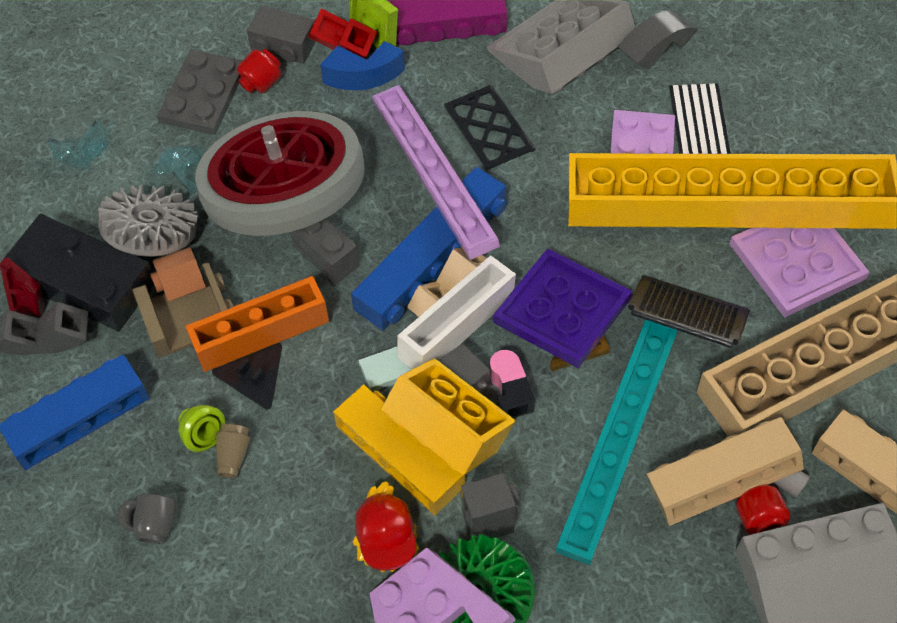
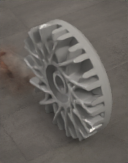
M140 184L138 189L131 186L129 196L126 195L123 188H120L119 193L113 192L112 199L105 196V201L101 202V208L98 209V228L103 239L118 250L137 256H163L183 249L194 239L197 231V211H194V203H190V199L183 202L182 193H176L173 190L169 196H165L164 186L156 189L153 185L151 194H144L143 185Z

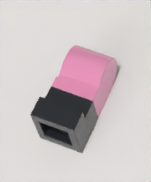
M500 350L494 353L490 360V380L495 386L499 387L501 396L497 397V406L512 418L533 413L535 398L519 357L509 350Z

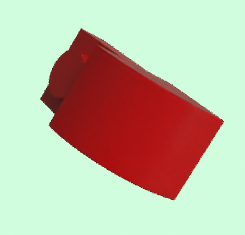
M321 8L308 38L332 50L340 46L365 59L377 31L352 18L346 21Z

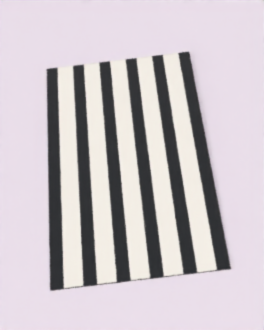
M719 84L669 85L673 115H675L679 154H731Z

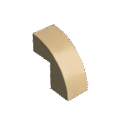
M462 247L453 249L437 281L419 285L407 308L420 317L487 258L480 255L469 260Z

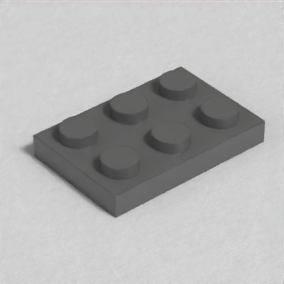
M190 49L157 115L159 123L216 135L239 85L238 81L241 77L237 72V67L243 60Z

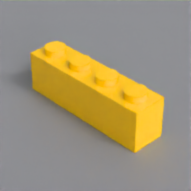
M363 384L333 411L336 426L435 516L461 491V485L465 484V475L450 468L444 459L431 449L424 447L404 427L395 424L391 417L381 410L386 398L376 390L372 392Z

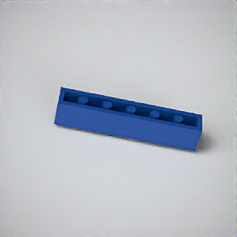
M475 167L461 181L487 222L493 216L498 217L506 208V185L480 168ZM438 207L351 293L353 310L382 331L390 323L396 324L402 318L405 308L410 303L417 287L428 284L433 279L437 280L452 250L461 248L460 243Z

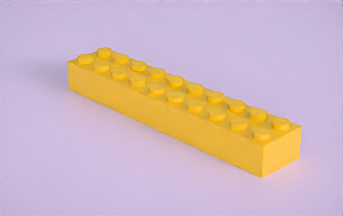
M569 153L568 226L897 229L895 154Z

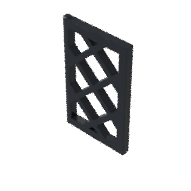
M492 85L444 104V107L486 170L536 150ZM490 93L496 103L495 106L479 103L478 101L481 96ZM460 105L471 107L467 118L459 116L454 108ZM476 108L492 112L488 123L472 119ZM497 113L506 116L511 124L510 128L493 124ZM469 125L486 129L482 140L475 139L468 130ZM491 130L507 134L504 145L487 142ZM512 135L520 137L526 145L519 149L508 147ZM486 147L501 151L498 158L489 161L483 149Z

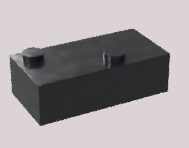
M41 213L5 256V258H10L41 285L43 297L54 302L88 311V318L118 332L121 331L138 307L132 289L145 285L149 292L154 285L150 275L152 271L147 261L118 250L110 244Z

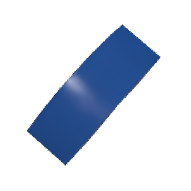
M384 41L366 60L337 46L320 64L323 83L343 90H366L386 84L405 70L404 50Z

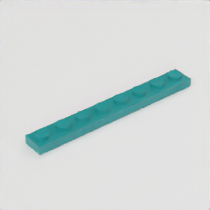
M645 320L560 536L556 553L589 566L591 565L678 330Z

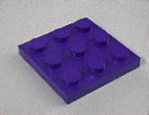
M547 248L493 314V323L579 369L631 300L632 290Z

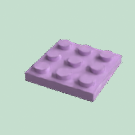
M750 228L732 236L729 243L784 318L866 280L870 273L835 228Z

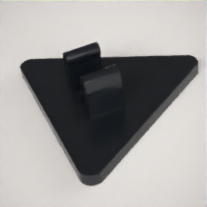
M276 343L212 369V374L262 408L268 410L273 404L282 345Z

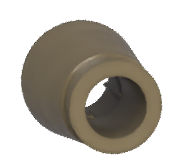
M235 424L221 425L220 432L216 433L217 476L237 478L238 471L251 441V438L248 436V428Z

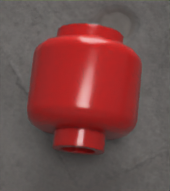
M266 49L262 51L252 50L237 67V72L241 77L238 83L250 94L254 90L264 94L281 77L279 69L281 63Z
M759 485L743 493L736 503L737 514L749 535L785 527L791 518L790 511L780 491L774 486Z

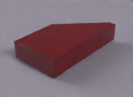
M4 257L0 263V270L9 310L20 314L41 317L45 311L41 285L10 258Z

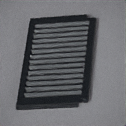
M642 275L628 305L629 310H632L631 315L729 348H732L733 344L737 345L740 343L750 312L747 308L646 275Z

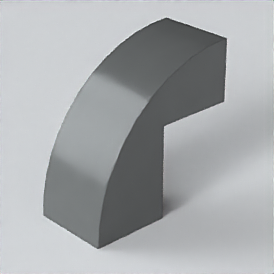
M662 11L639 24L623 39L618 47L637 64L650 69L672 42L684 47L697 32L698 28L677 11Z
M56 302L39 319L6 310L0 316V352L32 355L58 353L72 349L86 341L88 311L60 302Z

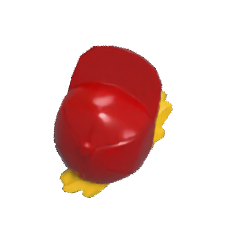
M388 482L381 483L378 488L372 486L366 500L360 505L355 514V538L353 545L357 546L358 561H364L366 566L381 572L386 570L395 572L397 568L405 566L416 556L419 549L416 542L418 535L415 530L417 527L413 522L409 508L403 500L393 495L394 488Z

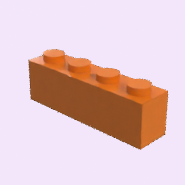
M310 276L185 327L203 372H207L329 322L326 302L314 277Z

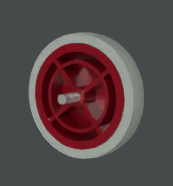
M312 111L278 113L243 124L217 140L201 158L196 169L195 182L199 199L207 215L223 229L253 236L283 234L303 229L324 220L341 209L355 195L364 177L363 152L354 130L346 122L335 116Z

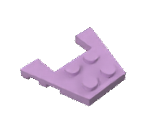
M425 548L410 562L370 592L375 623H452L464 612H467L473 623H513L516 621L510 612L503 609L484 591L477 588L463 574L428 548Z

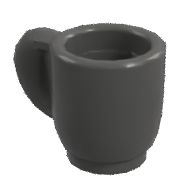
M140 494L137 496V500L125 501L120 506L118 520L124 529L136 534L135 540L163 544L165 538L170 534L173 525L177 501L161 495ZM134 508H135V511H134V519H133V523H132V512H133V510H134Z

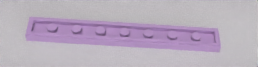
M400 85L372 96L376 108L469 260L500 247L497 236Z

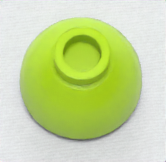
M197 405L183 410L178 419V432L182 443L193 452H204L216 444V433L220 432L221 425L225 424L223 413L210 405Z

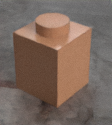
M190 247L153 260L157 272L150 275L157 293L164 290L168 301L206 288Z

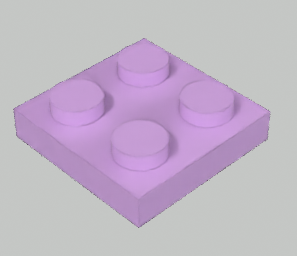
M614 110L610 153L673 154L675 115Z

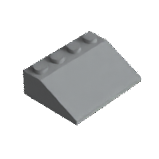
M555 0L487 46V50L532 88L553 94L560 91L572 79L583 75L590 66L604 60L606 55L618 48L623 39L635 29V24L629 3L626 1Z
M884 503L743 536L735 551L761 623H897V532Z

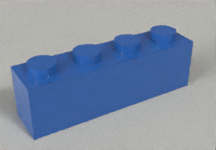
M123 354L116 359L104 362L100 368L74 379L68 386L54 394L45 395L38 403L22 412L10 415L6 421L0 423V431L14 456L26 471L150 398L139 377Z

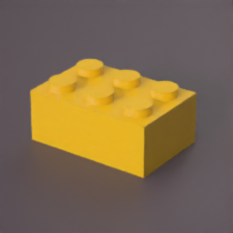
M435 358L399 376L381 408L382 411L391 417L395 424L404 427L424 447L434 451L446 461L450 468L459 471L462 475L467 474L496 454L516 422L511 416Z

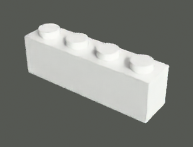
M489 256L397 335V358L410 369H414L433 358L440 361L493 316L514 290L516 274L494 257Z

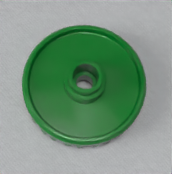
M480 534L479 537L471 535L472 540L469 541L459 538L457 539V545L453 543L449 545L453 550L448 554L443 552L438 554L463 574L467 580L490 596L493 601L510 612L516 619L513 623H527L534 604L535 585L531 569L518 550L496 537L489 538ZM464 612L452 623L473 622L467 612Z

